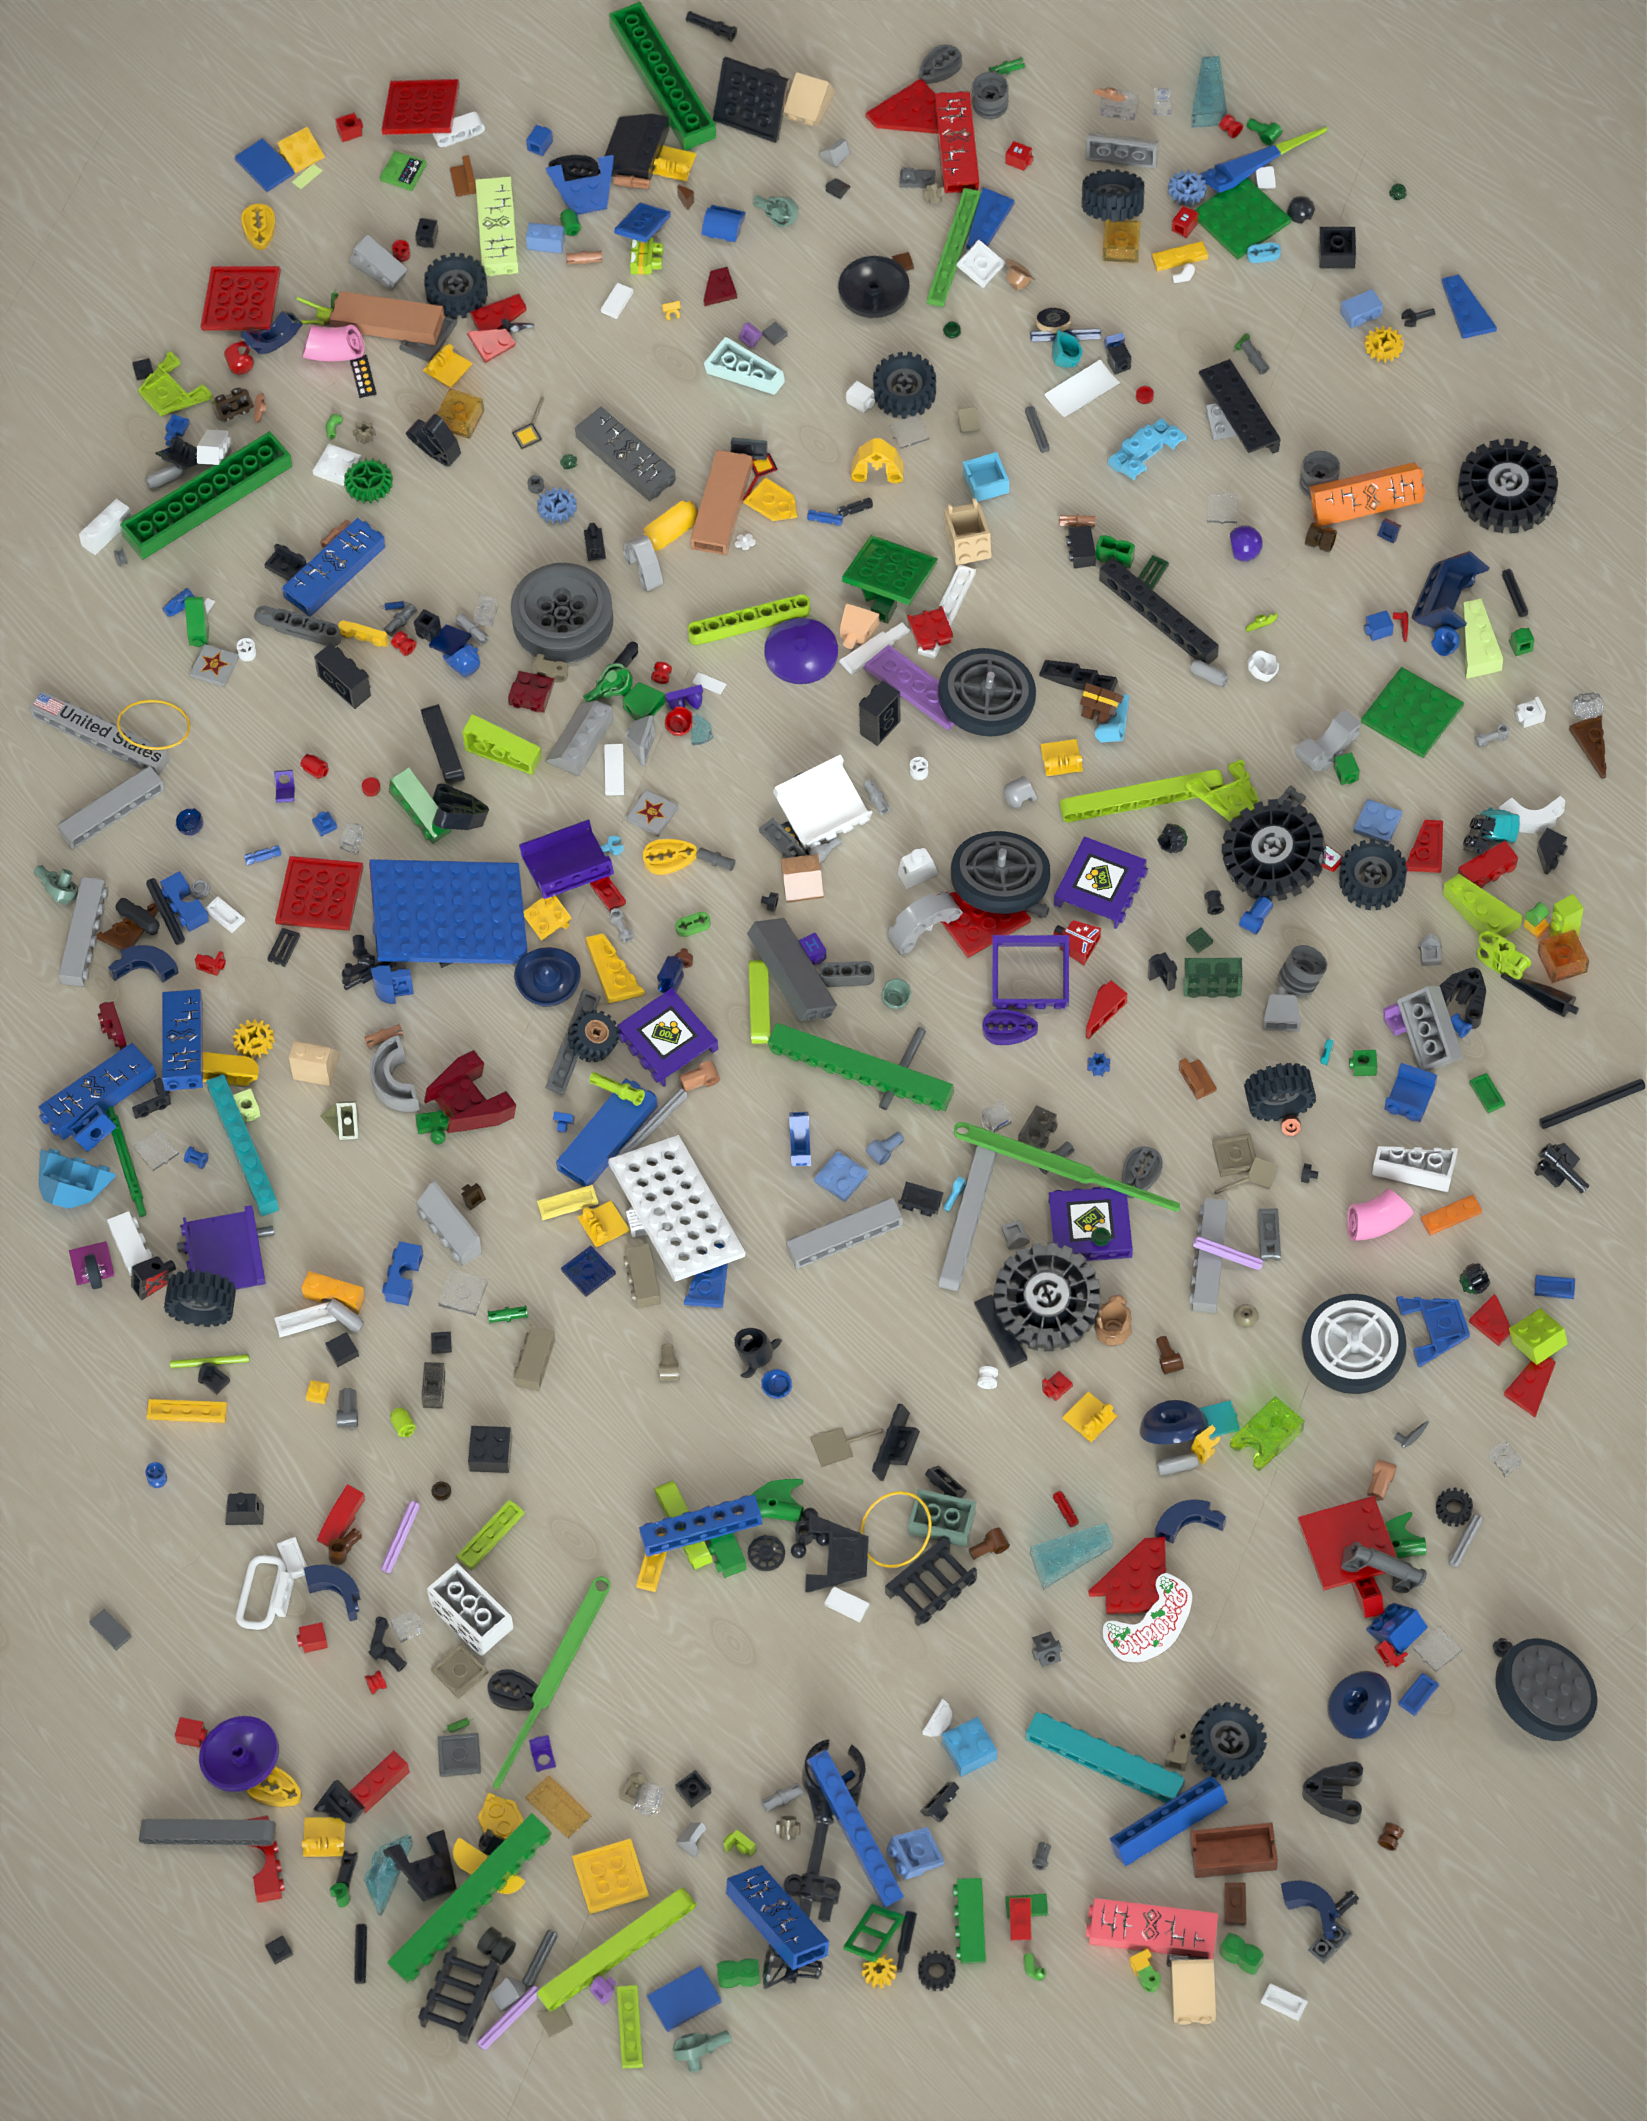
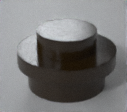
M443 1481L435 1483L431 1489L433 1498L438 1501L447 1500L451 1495L450 1485Z

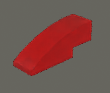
M348 1484L346 1485L318 1535V1542L328 1547L333 1539L343 1538L354 1522L355 1514L365 1501L363 1492Z

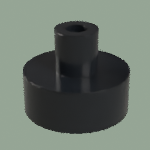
M770 892L769 897L762 896L761 903L767 904L768 911H776L779 894Z
M1304 1163L1301 1182L1309 1184L1310 1178L1318 1179L1319 1171L1311 1170L1312 1164Z

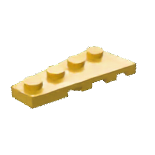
M604 933L586 937L585 943L608 1004L644 996L645 991L642 987H639L636 978L627 970L624 961L620 960L617 956L616 950Z

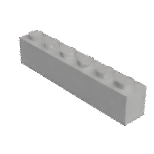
M150 766L140 770L135 776L126 779L121 785L109 790L101 798L95 799L90 805L78 810L70 818L62 820L57 825L60 836L72 850L165 791L163 781Z
M85 877L81 879L59 972L61 984L84 987L85 980L89 978L88 966L89 963L92 964V949L97 944L96 932L101 927V920L99 919L100 915L104 914V898L107 899L108 887L105 886V882L102 879Z
M893 1198L885 1199L875 1206L863 1208L858 1213L848 1214L841 1220L828 1222L824 1227L811 1229L807 1234L792 1237L786 1242L787 1252L797 1270L903 1226V1216Z
M1205 1198L1204 1205H1200L1199 1217H1203V1220L1198 1222L1197 1234H1201L1203 1238L1224 1245L1228 1200ZM1195 1248V1251H1199V1256L1194 1257L1193 1268L1197 1269V1273L1192 1275L1191 1286H1195V1291L1190 1292L1189 1303L1193 1304V1311L1216 1313L1222 1257Z

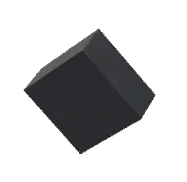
M347 1332L325 1343L326 1349L337 1367L359 1357L358 1350Z
M696 1770L675 1784L676 1791L690 1808L711 1794V1788Z

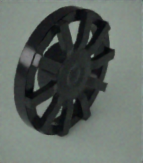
M770 1535L755 1538L748 1547L749 1562L760 1571L777 1569L785 1559L783 1543L777 1537ZM764 1540V1545L762 1546L759 1541ZM767 1540H772L770 1545H767ZM776 1542L779 1546L773 1548L772 1546ZM757 1544L760 1548H754L753 1546ZM778 1549H781V1550H782V1554H781V1553H776V1552H774V1551H776V1550H778ZM751 1551H756L758 1554L751 1556ZM774 1556H778V1557H781V1558H780V1560L777 1562V1561L774 1559ZM759 1557L760 1559L755 1563L753 1559ZM762 1561L766 1562V1567L760 1566ZM773 1561L775 1565L769 1567V1562Z

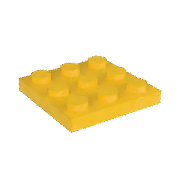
M631 1838L572 1856L589 1915L649 1897Z

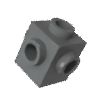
M1051 1631L1032 1637L1034 1647L1032 1654L1035 1661L1039 1660L1042 1667L1061 1661L1060 1652H1062V1647L1059 1640L1055 1641Z

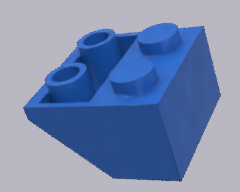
M1393 1602L1386 1607L1384 1614H1381L1372 1621L1366 1630L1379 1642L1386 1640L1387 1643H1390L1394 1647L1395 1653L1402 1654L1428 1626L1416 1609Z

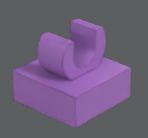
M748 322L744 324L739 339L750 348L756 347L763 333Z
M599 1976L594 1979L590 1992L605 2005L611 1999L614 1991L612 1986L616 1982L612 1977L604 1980Z

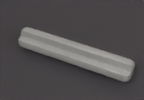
M1476 1514L1472 1516L1449 1559V1565L1455 1568L1459 1567L1482 1523V1517Z

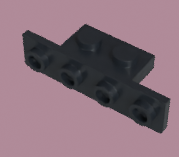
M898 1403L893 1413L891 1423L886 1430L885 1438L873 1464L872 1472L880 1481H884L890 1464L907 1466L920 1433L916 1427H905L910 1412L900 1403Z

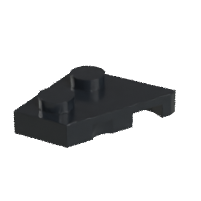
M335 1780L313 1809L317 1812L328 1813L330 1817L340 1818L342 1821L352 1824L358 1819L365 1807L339 1780Z

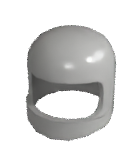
M1025 776L1008 783L1004 787V798L1012 808L1022 807V802L1026 799H1029L1031 802L1038 800L1030 782Z

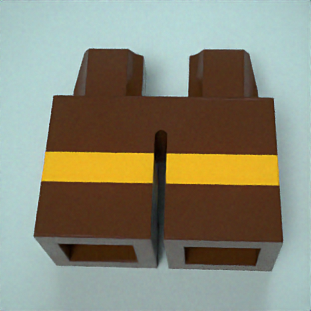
M1086 683L1080 705L1083 706L1081 716L1092 720L1095 711H1097L1099 714L1096 721L1108 724L1111 716L1116 717L1117 706L1119 703H1122L1124 696Z

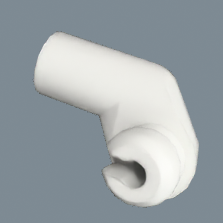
M1187 263L1184 265L1181 273L1173 274V283L1189 281L1195 272L1194 265Z

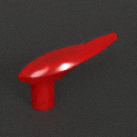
M1407 611L1403 613L1393 612V619L1401 620L1402 636L1404 642H1406L1409 614Z

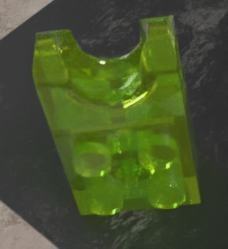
M1274 1396L1233 1436L1230 1441V1447L1236 1452L1245 1447L1255 1448L1258 1453L1253 1459V1467L1261 1471L1304 1431L1305 1420L1278 1397Z

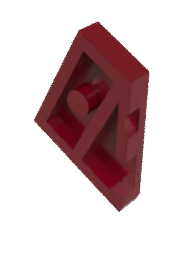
M728 267L711 270L703 300L704 307L737 299V292Z

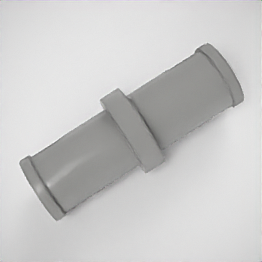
M461 613L456 618L455 622L481 646L488 641L489 636L478 628L477 623H473L464 613Z
M873 779L866 781L864 788L870 796V801L875 804L880 815L887 814L890 811V807L884 799L883 792L878 789Z
M795 1783V1785L784 1790L780 1789L776 1791V1794L761 1800V1804L765 1811L769 1812V1810L780 1805L784 1806L788 1804V1801L803 1795L802 1788L799 1786V1783Z

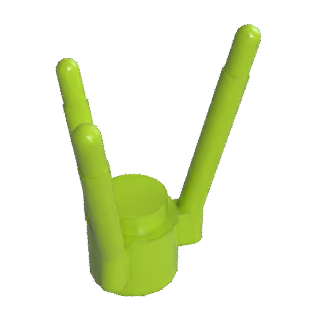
M301 297L296 298L298 301L317 309L316 318H319V320H300L303 324H319L324 326L325 322L330 323L329 317L333 309L319 306Z

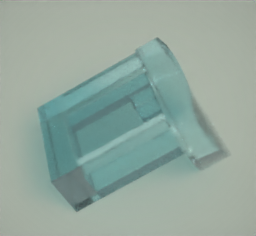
M696 714L692 718V745L704 744L713 739L711 723Z

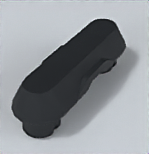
M126 898L119 899L115 906L119 914L134 921L136 925L144 929L149 935L157 934L160 924L148 911Z

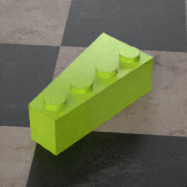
M471 714L462 731L465 751L528 774H534L542 758L541 748L536 744L530 743L474 714Z
M1457 874L1444 883L1443 896L1479 934L1484 931H1492L1505 938L1521 927L1522 915L1462 875ZM1489 936L1483 937L1488 944L1493 941Z

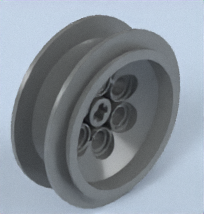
M553 563L535 569L520 581L511 599V615L516 639L529 654L534 657L537 654H542L545 657L544 660L562 661L565 663L583 660L597 652L605 644L613 628L612 598L608 586L597 573L578 564Z

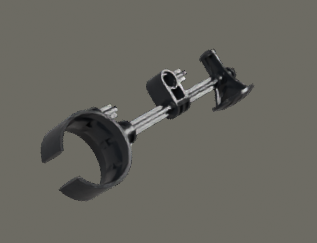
M829 1739L817 1743L809 1750L802 1771V1783L809 1796L814 1820L817 1824L807 1872L802 1874L801 1879L803 1882L799 1885L801 1888L798 1891V1896L801 1898L799 1907L810 1918L813 1901L820 1902L818 1920H822L821 1922H830L833 1905L838 1904L841 1885L836 1879L819 1875L828 1827L834 1823V1818L832 1817L834 1813L820 1787L811 1779L808 1772L809 1766L806 1761L818 1753L828 1750ZM851 1745L848 1755L854 1759L858 1766L859 1779L856 1785L848 1789L858 1807L866 1765L861 1752L854 1745ZM832 1888L835 1893L827 1894L825 1889ZM769 1944L764 1961V1989H768L782 1981L791 1984L796 1983L797 1978H813L818 1980L821 1977L822 1961L812 1962L818 1964V1966L807 1964L792 1970ZM771 1968H779L771 1981H769ZM782 1968H786L785 1976L775 1980ZM800 1970L804 1972L814 1973L816 1975L799 1974L798 1971Z

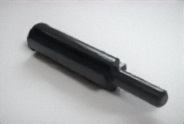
M380 961L359 973L358 978L344 985V989L347 991L361 982L365 984L372 980L371 968H376L380 965H390L391 969L396 966V962Z
M913 1911L905 1912L897 1950L900 1953L897 1963V1972L899 1973L903 1970L905 1956L908 1955L917 1917V1913Z

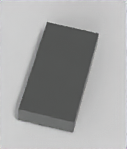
M105 1609L89 1621L90 1625L116 1651L131 1639V1635Z

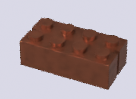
M1273 1822L1190 1831L1195 1878L1277 1870L1278 1857Z

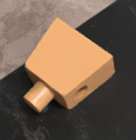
M846 603L840 625V637L845 639L843 646L852 649L855 643L865 644L879 626V614Z

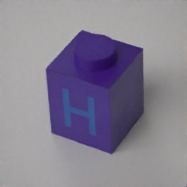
M816 932L799 940L813 965L821 964L827 959L826 948Z

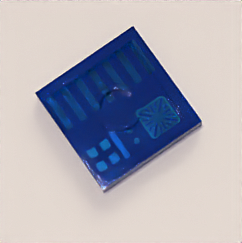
M591 1245L561 1267L562 1273L585 1297L616 1275V1271Z

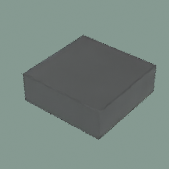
M774 322L762 331V335L774 346L788 336V332L777 322Z

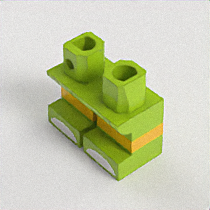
M650 238L646 243L632 239L631 274H652L653 269H662V257H654V255H663V243H654V238Z

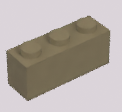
M649 1244L626 1248L627 1256H623L625 1268L629 1267L630 1273H627L629 1285L633 1284L634 1290H631L632 1301L637 1302L638 1308L661 1304Z
M531 1326L530 1333H526L524 1344L526 1345L519 1354L520 1364L519 1367H515L513 1374L518 1387L540 1391L555 1343L554 1331Z

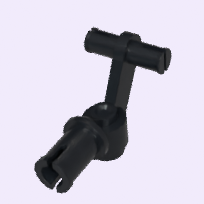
M363 935L353 936V956L358 959V963L355 965L351 963L345 964V969L342 971V983L344 985L348 984L353 976L375 965V956L367 952Z
M379 1616L375 1619L376 1627L368 1653L375 1660L378 1658L384 1661L387 1660L397 1672H400L406 1667L407 1662L396 1653L395 1648L386 1647L382 1643L389 1624L386 1618Z

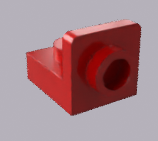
M219 951L215 959L209 955L197 954L195 958L196 969L218 976L220 970H223L226 965L224 953Z
M1060 1371L1055 1373L1049 1380L1045 1378L1042 1381L1043 1393L1048 1398L1052 1397L1055 1401L1073 1387V1383Z
M1386 1640L1374 1646L1386 1667L1394 1665L1396 1668L1405 1662L1404 1657L1408 1655L1405 1651L1396 1656L1394 1654V1647L1387 1643Z

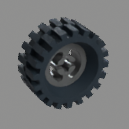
M1106 169V172L1099 170L1097 174L1092 172L1089 176L1085 177L1082 184L1083 212H1087L1088 216L1093 215L1094 219L1102 218L1101 221H1107L1108 219L1111 222H1116V220L1122 222L1126 218L1131 220L1134 216L1138 217L1144 209L1145 183L1141 177H1137L1134 173L1129 174V171L1120 172L1118 169H1115V171Z
M450 253V257L446 258L444 254L441 256L440 261L436 258L433 260V266L429 264L427 267L428 272L425 271L424 274L427 303L443 306L445 316L452 315V319H457V316L461 315L462 319L467 318V313L482 308V303H486L488 287L485 269L483 265L480 266V261L477 259L473 260V256L468 255L465 258L464 253H459V256H455V253ZM464 284L468 286L466 291H464ZM447 286L449 288V293L445 291V288Z
M898 352L896 357L890 354L888 355L889 360L883 358L881 365L877 364L876 372L874 371L873 373L875 403L878 402V408L880 410L884 408V413L887 415L891 412L894 418L902 415V419H907V415L915 418L916 413L919 412L922 415L925 413V408L929 410L931 402L934 403L936 395V372H934L933 365H929V360L925 358L922 361L919 354L913 357L912 352H907V355H903V352ZM896 384H897V392L893 390V387H894ZM913 384L917 387L914 392H913Z
M1370 839L1368 844H1366L1365 840L1360 841V846H1357L1356 843L1353 844L1351 851L1347 849L1345 857H1342L1339 886L1342 888L1344 897L1348 895L1350 903L1356 901V907L1361 908L1362 905H1365V910H1371V906H1375L1376 910H1381V905L1388 908L1391 905V901L1395 904L1398 901V897L1402 896L1407 874L1406 860L1404 857L1401 858L1402 852L1399 849L1394 851V845L1391 843L1389 846H1385L1386 841L1380 840V844L1375 843V839ZM1365 871V876H1364V881H1363V880L1360 878V874ZM1381 873L1384 874L1386 878L1385 881L1382 883H1380Z
M1279 1063L1275 1067L1270 1065L1265 1070L1259 1069L1257 1074H1251L1250 1079H1246V1084H1244L1250 1114H1252V1117H1256L1257 1120L1264 1118V1121L1269 1122L1273 1119L1275 1122L1289 1115L1297 1117L1300 1112L1305 1113L1307 1108L1311 1109L1313 1103L1316 1102L1310 1070L1304 1065L1300 1066L1298 1063L1294 1065L1292 1063H1286L1285 1065Z
M185 1270V1273L177 1272V1275L172 1274L171 1278L168 1279L164 1303L165 1312L169 1313V1317H175L176 1321H184V1324L187 1325L190 1323L198 1327L200 1325L210 1327V1325L219 1326L220 1323L224 1325L227 1321L231 1320L233 1315L236 1286H234L233 1282H229L228 1278H221V1275L217 1273L212 1275L209 1271H206V1273H201V1270H195V1272Z
M1225 1702L1222 1707L1220 1703L1214 1705L1212 1709L1210 1707L1191 1732L1193 1736L1190 1739V1745H1194L1191 1753L1192 1755L1197 1754L1195 1762L1197 1765L1202 1762L1204 1765L1202 1770L1205 1773L1208 1769L1211 1770V1776L1214 1778L1220 1774L1221 1780H1227L1230 1775L1232 1780L1238 1779L1240 1775L1241 1777L1245 1776L1264 1754L1263 1751L1267 1746V1742H1264L1267 1738V1733L1261 1732L1265 1727L1263 1722L1258 1724L1256 1722L1259 1718L1258 1715L1255 1713L1251 1716L1249 1714L1251 1709L1245 1707L1242 1710L1239 1703H1235L1233 1707H1231L1230 1702ZM1218 1732H1224L1219 1738L1215 1736ZM1234 1748H1238V1753L1230 1754Z

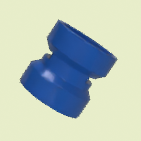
M152 1462L146 1467L145 1474L149 1485L153 1488L163 1487L167 1482L164 1466L159 1462Z

